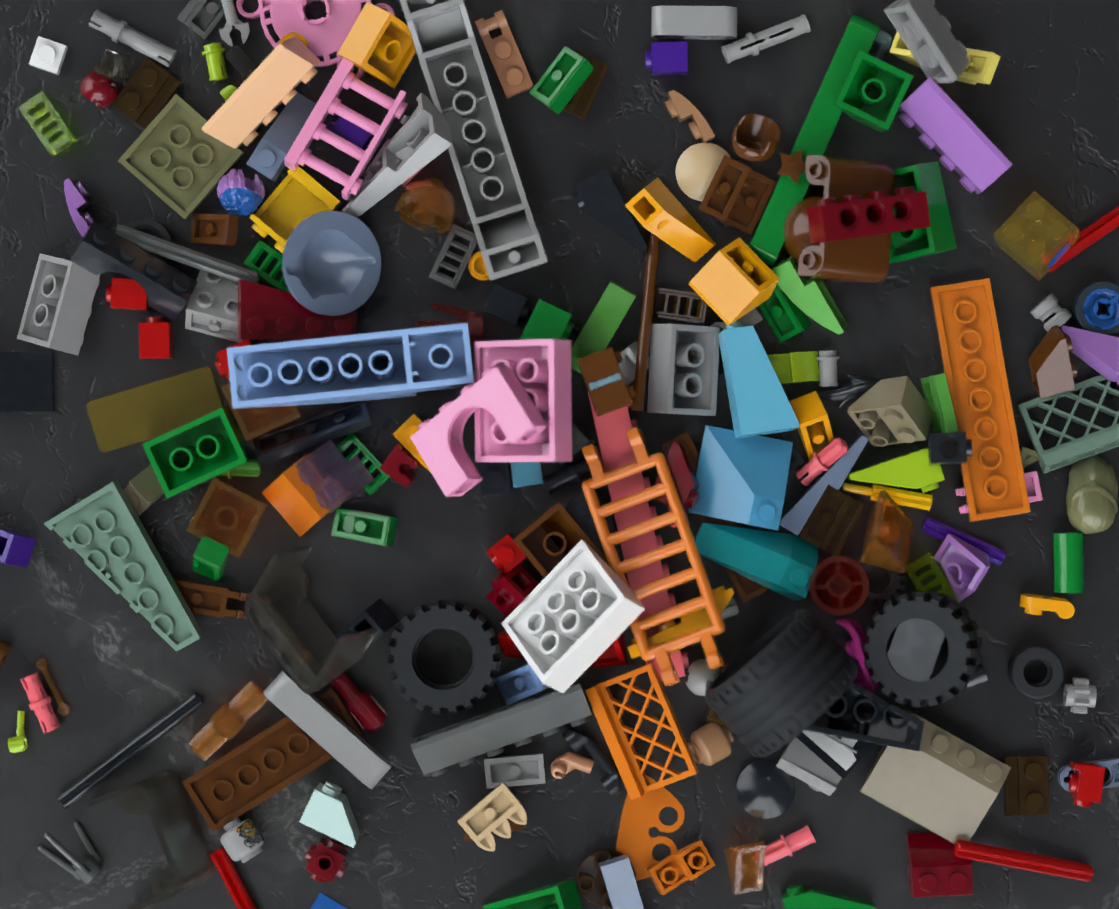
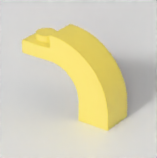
M896 32L889 53L921 68L899 33ZM966 48V56L970 64L956 81L976 85V83L990 85L1000 56L993 52Z

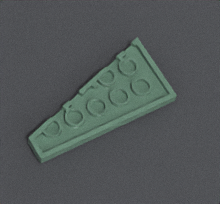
M118 480L111 482L44 523L51 531L54 530L64 540L63 543L69 549H74L85 560V564L117 595L121 594L136 613L143 615L151 623V628L176 652L205 636Z

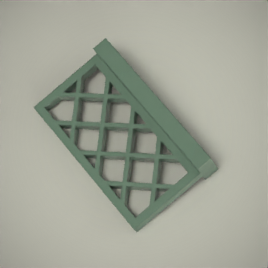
M1098 375L1074 384L1075 389L1042 399L1038 397L1018 405L1017 408L1039 457V464L1043 474L1119 447V423L1116 424L1119 419V410L1116 412L1102 406L1107 392L1119 397V391L1110 387L1112 381H1109L1102 375ZM1108 381L1107 385L1101 384L1102 382ZM1093 386L1104 391L1098 404L1082 398L1086 388ZM1080 391L1079 395L1073 394L1075 392ZM1065 396L1076 401L1070 414L1054 408L1057 399ZM1050 401H1053L1052 404H1051V406L1045 404V403H1048V402H1050ZM1079 402L1095 409L1090 422L1073 416ZM1034 407L1047 410L1048 413L1043 424L1031 420L1027 410ZM1098 411L1115 417L1112 426L1104 429L1093 424ZM1051 413L1068 419L1062 432L1046 426ZM1071 421L1087 427L1083 437L1076 439L1065 434ZM1034 427L1040 429L1038 435H1037V433H1036ZM1090 429L1096 431L1094 433L1089 434ZM1043 431L1059 437L1056 447L1043 450L1039 440ZM1063 439L1069 441L1064 444H1061Z

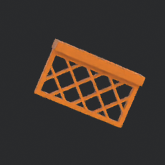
M653 662L608 680L595 683L584 690L631 800L641 797L647 792L699 773ZM644 672H648L652 682L649 692L634 685L638 675ZM632 677L630 683L624 681ZM617 683L628 688L623 702L613 698L608 686ZM632 691L647 697L642 711L627 704ZM651 699L662 705L664 711L661 719L646 713ZM624 710L639 716L635 729L624 725L622 720ZM644 718L658 724L653 738L639 732ZM662 727L673 731L675 736L673 746L658 740ZM636 737L651 743L646 756L635 751L633 744ZM655 746L670 752L665 765L650 759ZM674 754L685 760L689 770L680 773L669 768ZM648 764L662 770L659 781L649 784L645 774ZM667 773L672 775L670 777L665 778Z

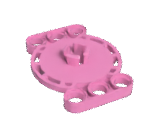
M237 0V9L246 19L260 17L265 36L274 49L286 34L292 32L299 33L306 38L309 50L317 58H324V61L319 62L316 67H326L337 63L338 68L343 57L337 53L360 15L362 5L367 2L371 3V0H258L259 7L254 13H246L242 8L244 0ZM313 1L323 2L326 5L327 15L325 18L308 20L305 15L306 7ZM384 3L375 5L395 16L393 9L389 5ZM270 12L271 18L265 19V14ZM267 26H273L275 33L280 38L277 43L271 37ZM337 54L336 58L330 59V56ZM359 69L355 78L360 79L365 72Z

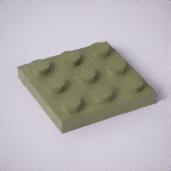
M175 94L121 156L118 162L182 218L187 220L218 185L222 176L232 169L244 153L238 147L234 149L205 133L201 128L206 124L207 120Z

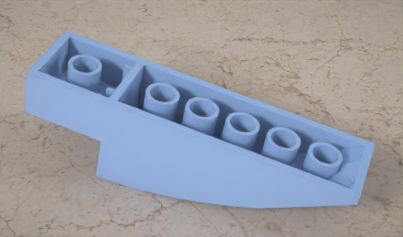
M468 323L227 348L233 408L298 406L417 396L416 392L463 388L474 383Z

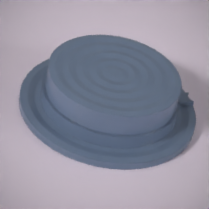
M340 211L319 212L300 222L289 235L282 257L283 276L290 293L306 309L328 316L347 314L362 306L370 298L378 284L381 273L379 246L373 233L358 218Z

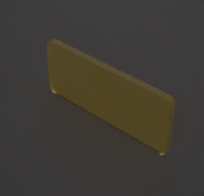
M203 367L90 401L86 407L99 450L101 452H109L159 437L223 406L212 370L208 367Z

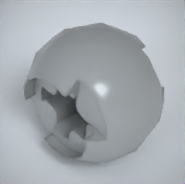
M707 659L696 660L688 668L687 672L690 674L688 682H685L686 686L695 695L705 696L707 689L719 676L721 670L720 668L710 669Z

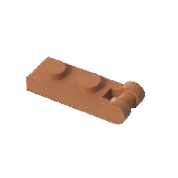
M503 11L495 12L494 16L484 20L481 18L476 20V27L506 98L533 88V82ZM499 27L502 35L491 39L489 31Z

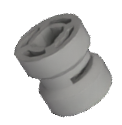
M1053 293L1044 298L1030 311L1035 319H1040L1044 323L1043 328L1047 333L1052 326L1058 325L1061 327L1072 316L1066 308H1062L1058 304V298Z

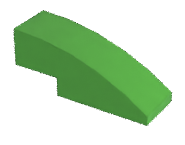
M791 256L772 267L771 270L780 278L777 284L799 309L834 333L840 335L845 332L849 324L823 279H809L805 276H799L798 262Z
M610 281L571 348L572 369L581 373L577 359L606 349L636 298V294L614 281Z

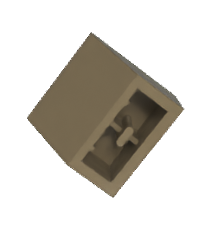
M908 376L880 380L848 408V414L869 439L873 447L927 440L933 411Z

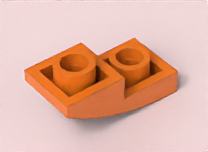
M698 840L663 858L647 868L646 871L659 894L664 896L687 880H694L716 865L702 840Z

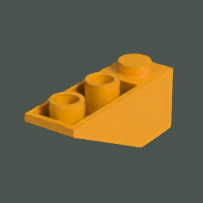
M658 177L625 205L645 229L693 262L698 261L716 245Z

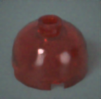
M836 555L824 559L815 567L810 576L809 590L812 600L820 609L830 615L843 616L853 613L863 605L869 592V579L866 570L858 561L848 556Z

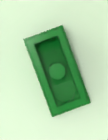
M336 507L331 536L392 547L398 518Z

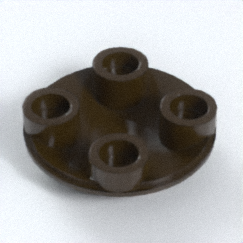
M600 849L590 853L581 862L577 871V886L583 898L590 904L612 909L598 863L624 855L621 852L613 849ZM631 863L632 870H633V873H634V876H635V880H636V873H635L634 867H633V865H632V863Z

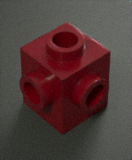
M518 564L508 574L502 571L490 583L494 588L486 597L508 617L539 583Z
M321 838L318 845L311 844L304 857L308 861L305 869L310 872L309 876L320 883H325L327 880L332 883L335 876L342 877L349 863L344 860L348 851L344 850V846L336 840ZM328 858L331 863L330 867L320 864V859Z

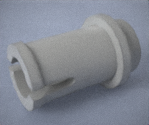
M820 350L819 356L816 357V360H819V386L821 387L838 386L837 359H840V356H837V350Z

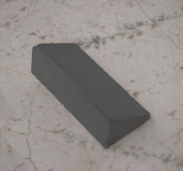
M190 0L177 19L205 40L224 15L221 0Z

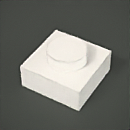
M38 36L29 65L59 75L68 47Z

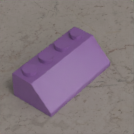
M931 77L899 106V119L908 128L913 126L921 134L918 138L929 150L934 148L941 155L939 161L947 170L951 172L954 169L961 176L959 182L968 192L972 193L975 191L977 195L980 194L1013 165Z

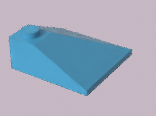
M705 425L695 475L699 485L697 492L700 494L693 509L689 508L688 512L778 530L784 504L793 442L764 436L735 439L734 430Z

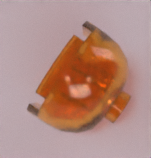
M428 178L427 180L412 182L404 188L397 201L395 212L399 210V218L416 229L427 232V226L438 228L436 233H445L452 227L456 214L454 196L444 186L443 182L435 178Z

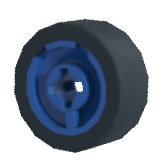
M1108 281L1094 282L1078 292L1073 301L1072 316L1079 329L1110 336L1119 332V286ZM1098 304L1105 305L1107 311L1104 315L1096 314Z

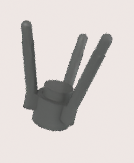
M75 822L74 827L89 852V857L84 853L77 859L50 833L45 832L44 837L73 864L71 866L43 846H38V850L70 872L78 881L81 879L85 884H88L103 869L98 863L102 857L93 848L79 822Z

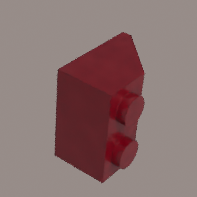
M933 832L906 833L909 892L913 898L973 895L971 860L956 857L953 852L955 846L953 843Z

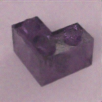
M331 439L304 457L296 465L300 479L306 485H310L316 494L315 497L319 505L327 509L330 514L358 495L374 481L357 456L347 462Z

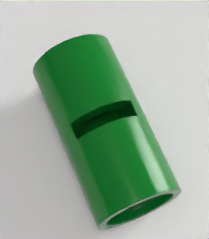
M1053 533L1054 593H1083V533Z

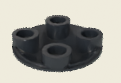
M768 759L753 761L741 772L736 785L738 800L745 811L755 817L762 819L777 817L783 814L794 800L796 790L794 778L776 766L777 761Z

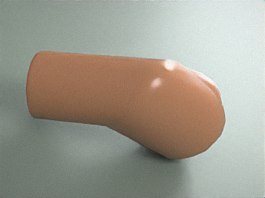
M567 752L554 759L551 763V775L556 779H562L565 777V774L574 769L590 774L595 760L574 752Z

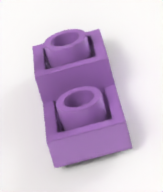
M67 178L64 181L67 206L77 230L83 237L92 222L95 221L88 212L84 214L81 212L91 205L86 198L90 194L80 180L75 183L74 180Z

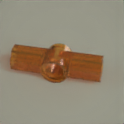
M251 681L230 702L227 701L209 719L210 722L188 743L193 752L206 761L227 740L230 741L248 723L247 720L266 703L268 698L263 694L264 690Z

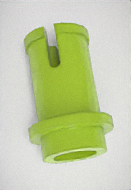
M221 43L204 45L202 55L206 56L210 81L229 78L223 56L225 48H222Z

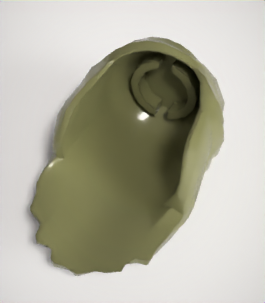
M1097 455L1074 463L1069 472V485L1066 492V513L1071 525L1077 531L1084 534L1099 533L1107 530L1113 524L1115 515L1118 512V482L1113 465H1109L1105 459Z

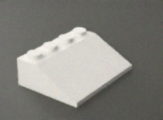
M581 540L501 624L540 681L564 693L645 608L623 580L584 540Z

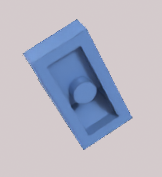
M528 662L498 676L495 681L507 705L549 687L540 681Z

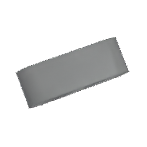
M653 6L651 10V37L656 39H736L738 8L732 6Z

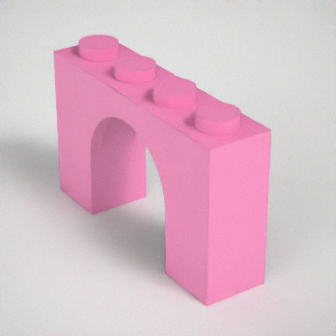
M495 365L486 369L478 382L463 388L460 392L461 396L455 401H450L440 407V413L433 419L422 422L418 426V431L410 437L446 497L462 496L482 480L463 444L465 424L475 411L480 408L488 410L495 417L511 444H527L548 427L511 367Z

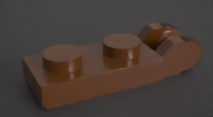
M174 580L192 613L221 618L230 616L249 619L250 612L244 609H228L227 604L228 598L251 601L252 593L233 591L227 587Z

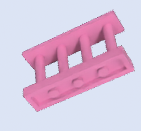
M343 57L286 155L284 165L296 171L298 165L304 166L306 164L345 186L342 191V198L347 201L351 194L356 196L364 182L360 177L395 117L399 120L401 119L408 103L404 102L406 100V92L402 90L394 100L355 78L356 74L353 73L354 63ZM343 88L346 90L351 88L388 109L389 111L382 124L379 125L343 105L341 99L338 98ZM328 114H337L374 135L367 150H363L326 129L327 125L323 124ZM314 139L317 141L321 139L359 160L360 162L353 174L350 176L312 155V151L308 149Z

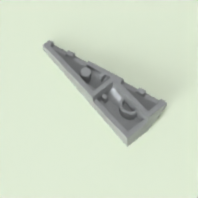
M423 93L418 95L416 98L418 101L417 108L410 117L404 115L400 122L403 127L384 143L363 173L364 183L356 196L350 195L348 198L350 202L340 212L348 213L358 218L453 145L451 126Z

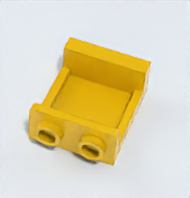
M299 166L296 171L291 169L287 171L289 174L255 214L252 213L249 217L255 222L251 228L263 238L268 234L277 241L274 247L282 254L289 235L300 222L319 212L337 211L342 205L340 200Z

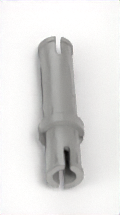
M98 9L93 13L89 27L112 37L111 40L113 42L126 44L167 67L172 64L175 58L173 55H176L177 50L133 29L124 20L118 21Z
M805 14L800 17L777 24L758 33L752 34L749 32L745 34V38L728 45H723L721 49L727 64L750 54L752 56L759 55V51L806 32H811ZM791 28V31L783 33L771 39L769 38V36ZM761 39L763 40L758 44L752 45L742 50L740 49L745 45L751 44Z

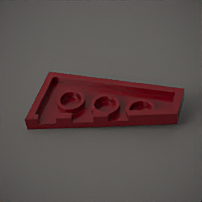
M242 279L238 280V340L298 341L357 334V311L338 316L317 314L303 307L289 292Z

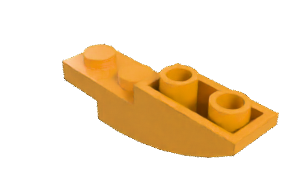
M724 585L713 589L721 614L734 595L733 589L729 588L726 590ZM706 607L680 616L681 623L678 625L671 621L658 627L660 633L648 637L647 633H645L650 647L711 625ZM635 638L631 639L632 645L627 647L631 658L634 659L641 655ZM681 649L670 652L669 654L672 655Z

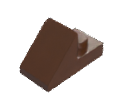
M193 214L190 243L235 248L239 224L238 216L227 214Z

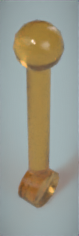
M41 658L37 660L36 667L42 671L59 705L58 713L62 716L67 715L70 712V706L63 702L47 669L48 663L45 659Z

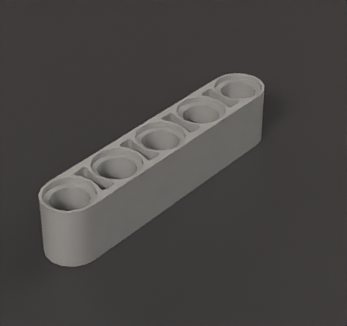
M282 670L263 691V694L276 707L370 789H373L392 767L380 753L285 670Z

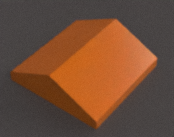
M307 454L284 471L261 492L300 537L345 499Z

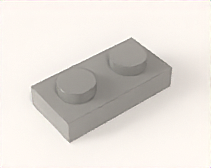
M543 753L484 758L486 789L496 788L502 782L507 787L546 784Z

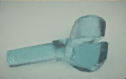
M883 30L878 33L873 44L880 48L875 58L881 61L892 43L891 35Z

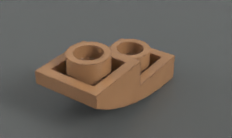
M675 90L668 92L667 97L669 100L665 102V105L671 117L677 116L679 122L691 118L692 122L688 125L695 140L700 138L702 143L713 140L715 135L699 110Z

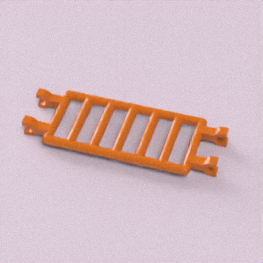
M638 427L627 430L626 434L637 461L605 472L598 446L590 444L581 448L592 474V478L583 481L582 490L609 567L628 587L629 585L624 573L686 550L691 568L632 589V592L640 600L693 579L697 581L702 596L643 618L638 616L630 624L641 658L645 661L656 658L664 685L671 686L680 682L669 654L675 650L701 641L709 668L714 670L725 666L714 636L725 631V624L666 458L660 452L649 455L643 432ZM656 466L661 480L660 484L602 506L600 505L595 489ZM666 494L671 508L670 512L610 534L605 520L606 516ZM676 522L681 536L680 540L620 562L615 548L616 544ZM706 607L711 625L650 647L645 629Z

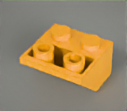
M739 237L719 250L688 285L730 326L768 300L780 278Z

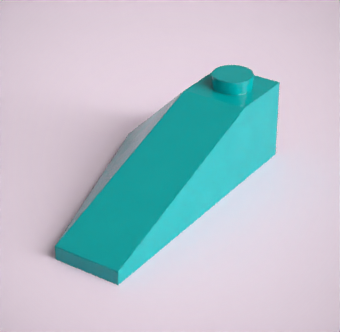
M702 523L695 538V543L701 556L793 601L806 598L817 572L819 547L792 534Z

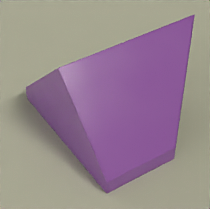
M952 534L947 535L934 556V559L939 562L958 603L975 592L990 568L989 555Z

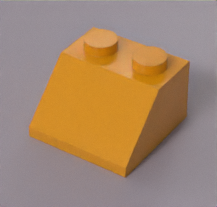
M367 2L337 54L395 89L415 55L416 49L408 25L393 14Z

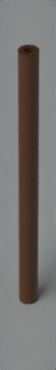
M649 235L633 386L635 397H632L633 404L631 405V411L643 412L660 246V238L655 235Z

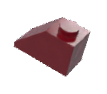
M673 442L666 461L684 512L687 513L688 509H693L698 501L700 493L697 492L699 485L685 448ZM659 475L655 482V485L661 483ZM666 494L654 498L669 505Z

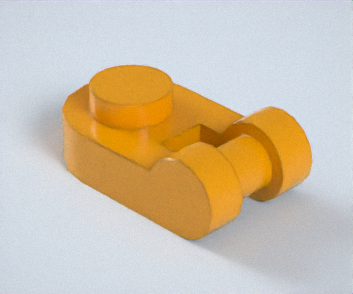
M1035 594L1020 595L1019 606L1025 608L1024 613L1042 615L1043 611L1056 612L1063 619H1069L1074 615L1075 609L1073 604L1065 598Z

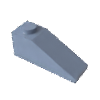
M298 93L286 105L263 136L246 164L275 183L285 168L284 159L316 103Z

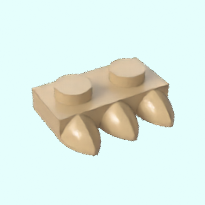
M502 782L458 819L457 822L480 848L494 852L495 840L491 832L503 838H511V827L507 818L516 824L526 825L527 815L522 806L523 804L507 785Z

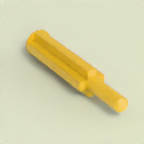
M844 483L842 486L844 492L870 496V500L928 511H930L933 503V494L929 495L875 484L872 485V488Z

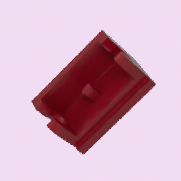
M399 443L379 469L407 488L415 480L413 475L407 471L411 468L417 469V466L421 467V463Z

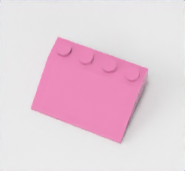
M571 340L475 341L474 383L482 378V373L489 367L495 365L511 367L548 426L527 444H511L495 417L488 410L480 408L475 411V462L572 461Z

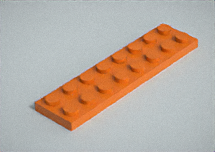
M990 278L931 287L930 294L943 369L958 426L957 432H966V439L972 440V457H967L966 464H960L970 522L1030 513Z

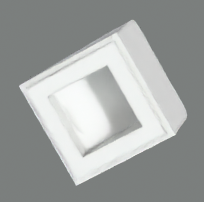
M636 341L621 352L623 361L618 364L626 386L634 381L638 346ZM648 356L647 369L649 368V362H650V357H649V356Z

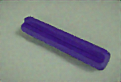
M926 518L922 525V532L942 541L945 540L948 534L960 538L989 555V562L996 565H1001L1005 559L1006 552L937 520Z

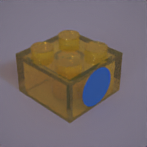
M1035 191L993 234L995 244L1038 281L1048 273L1080 238L1079 228Z

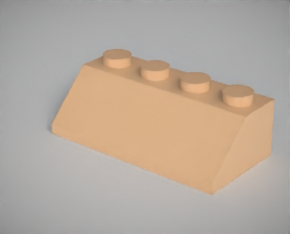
M296 36L280 43L201 129L234 149L242 144L246 147L249 146L259 135L256 132L258 127L262 123L265 126L271 123L279 114L275 109L282 102L287 105L298 94L295 88L301 82L307 84L317 74L318 71L315 67L319 64L320 60Z

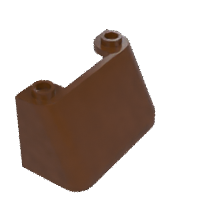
M806 155V177L811 184L824 186L823 199L835 197L836 203L844 202V196L862 194V199L870 198V192L888 190L889 195H894L895 172L889 165L821 155ZM867 209V218H868V219H870V211H869V209ZM841 212V214H840V220H841V222H842V224H843V222H844V215H843V213ZM891 233L820 243V246H808L800 254L798 275L835 282H881L885 279L889 270Z

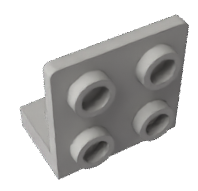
M200 270L196 280L198 283L186 307L185 329L238 343L243 341L238 340V283Z

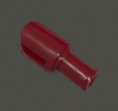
M346 672L342 673L331 683L348 702L346 710L363 730L376 732L383 727L386 718L385 711L369 691H361Z

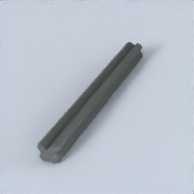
M119 225L116 229V234L145 251L237 283L239 279L253 283L257 282L258 273L124 225Z

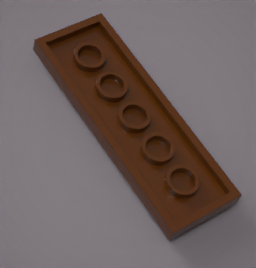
M334 687L316 697L360 737H365L355 720L346 710L347 707ZM286 716L187 778L182 784L214 833L327 762L333 756Z

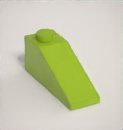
M928 447L851 472L847 476L848 480L910 489L921 488L922 493L939 488L938 482L945 480L940 465L929 466Z

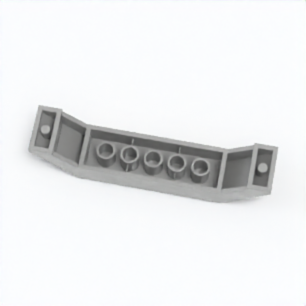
M400 0L433 104L451 126L453 145L448 148L490 281L547 263L542 242L524 192L464 1Z

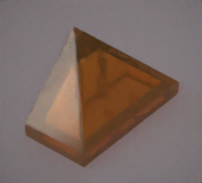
M764 841L724 850L734 895L763 890L766 846Z

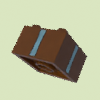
M612 347L577 359L597 417L633 404L631 398L635 397L633 387H626L618 365L623 361L621 353L619 351L614 352Z

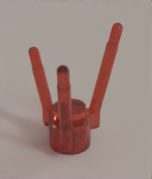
M431 303L430 307L433 309L464 317H459V322L418 320L416 322L417 326L423 327L468 323L470 343H474L475 338H482L483 315L475 314V310H463L443 304Z

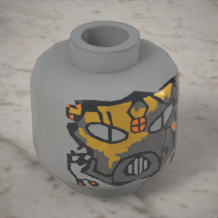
M236 818L223 827L226 832L221 836L220 841L233 861L241 860L244 864L263 851L261 846L264 844V838L252 820L246 819L241 822L239 818Z

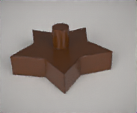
M801 149L793 155L779 154L782 166L777 175L789 176L795 184L800 173L805 172L806 163L802 161Z

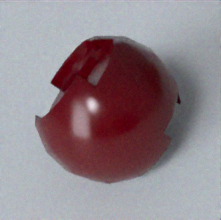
M95 70L84 76L80 83V93L99 108H104L114 102L117 97L118 86L99 70Z

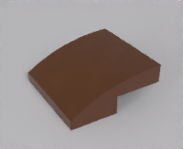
M724 155L698 209L751 236L776 185V181Z

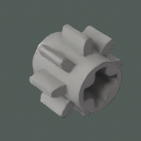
M1073 677L1072 684L1064 685L1063 704L1064 706H1071L1070 712L1087 714V707L1095 708L1097 689L1095 685H1089V679Z

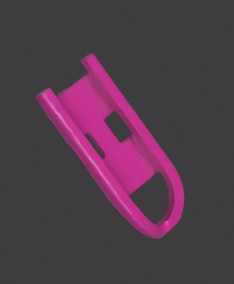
M852 619L837 620L836 623L844 627L852 637L851 641L846 642V651L848 655L857 660L859 666L855 678L856 684L863 688L867 687V690L870 692L875 691V688L881 687V685L873 683L870 678L873 673L870 668L866 669L864 660L867 659V652L863 651V642L867 641V636L864 629Z

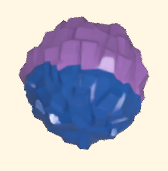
M232 169L219 180L217 196L228 213L246 216L253 213L259 204L262 203L265 189L263 181L259 179L257 174H255L254 180L251 181L250 178L244 177L242 169Z

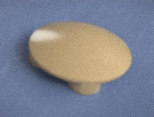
M697 143L690 146L681 154L676 165V180L679 188L688 197L702 202L724 155L728 157L730 155L722 147L713 143Z

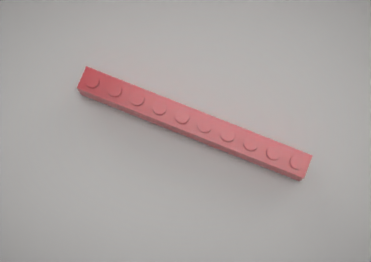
M588 392L605 472L637 461L626 434L627 430L638 427L636 419L630 420L628 408H631V405L597 417ZM642 471L607 484L611 502L651 487L649 477L643 478ZM646 501L614 513L617 531L657 517L655 506L649 507V503ZM654 530L620 543L624 560L664 546L661 535L655 536ZM661 560L626 572L631 590L670 576L668 565L661 564ZM664 590L640 599L639 601L645 610L639 617L643 618L675 606L674 593L668 594V591ZM674 619L653 626L651 628L645 629L644 631L645 633H647L648 637H651L653 635L660 633L658 627L671 621H674ZM679 650L670 655L678 676L684 677L686 676L684 669L689 668V661L686 650L681 652ZM654 658L646 661V664L653 662L660 681H663L657 659Z

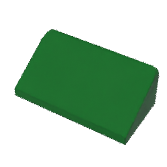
M564 46L530 91V94L553 112L560 114L593 71V66L584 57Z
M778 284L770 298L759 305L780 344L811 326L805 313L788 298Z

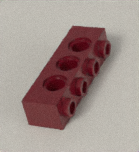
M914 186L897 188L896 195H889L888 190L870 192V198L862 199V194L844 196V202L836 203L835 197L818 199V206L806 207L811 243L831 242L931 227L926 191L915 192ZM894 205L896 207V215L893 213ZM867 209L870 211V219L867 218ZM841 212H842L843 215H844V222H843V224H842V222H841V220H840V214H841Z

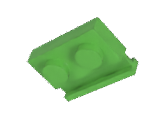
M945 373L920 378L925 401L933 411L931 417L933 433L957 432L958 426Z

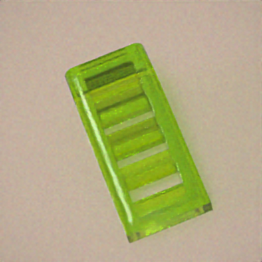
M43 91L18 107L50 155L55 156L77 140ZM43 102L45 106L31 115L29 110ZM49 111L51 116L37 124L35 120ZM56 121L58 125L44 134L42 129ZM62 130L64 134L51 143L49 138Z
M930 552L924 553L903 566L917 592H927L940 584L942 589L937 591V593H941L942 596L946 594L948 597L950 596L957 600ZM928 564L931 569L917 577L915 571ZM933 574L936 576L937 579L925 586H922L920 583Z

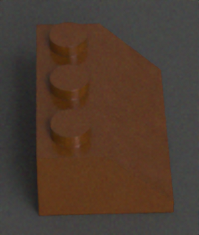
M560 502L556 503L513 539L544 578L581 540H584L609 566L607 559Z

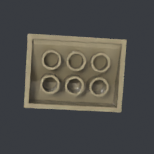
M905 710L924 721L919 752L883 745L859 792L954 845L959 839L970 841L999 794L1011 767L913 712Z

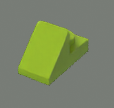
M818 351L767 355L781 384L820 381L819 362L816 360Z

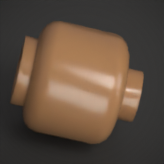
M710 722L690 735L688 747L693 759L698 764L703 763L704 765L712 766L731 754V743L734 739L726 726L721 727L715 722Z

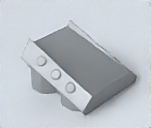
M825 735L830 739L834 740L835 742L839 743L840 745L844 746L845 748L849 749L850 751L854 752L855 754L858 752V750L828 735ZM796 737L788 743L776 764L785 773L807 783L816 792H823L828 796H831L836 790L842 778Z

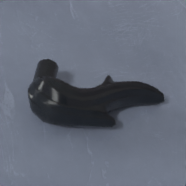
M847 374L850 381L842 387L831 390L809 391L810 393L816 391L820 399L837 401L840 408L849 399L863 396L880 379Z

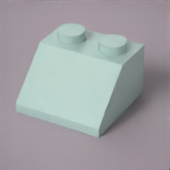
M326 781L325 785L319 783L299 822L354 848L360 832L347 795L341 793L342 788L329 781Z

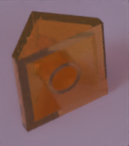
M885 490L879 492L869 514L860 562L904 573L907 569L914 523Z

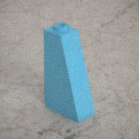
M735 322L730 326L725 325L726 329L718 334L735 439L788 432L799 428V421L753 325L744 326L743 322Z

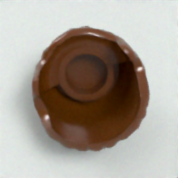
M752 113L744 115L732 133L734 152L747 161L762 162L768 160L774 154L781 136L780 125L767 116Z

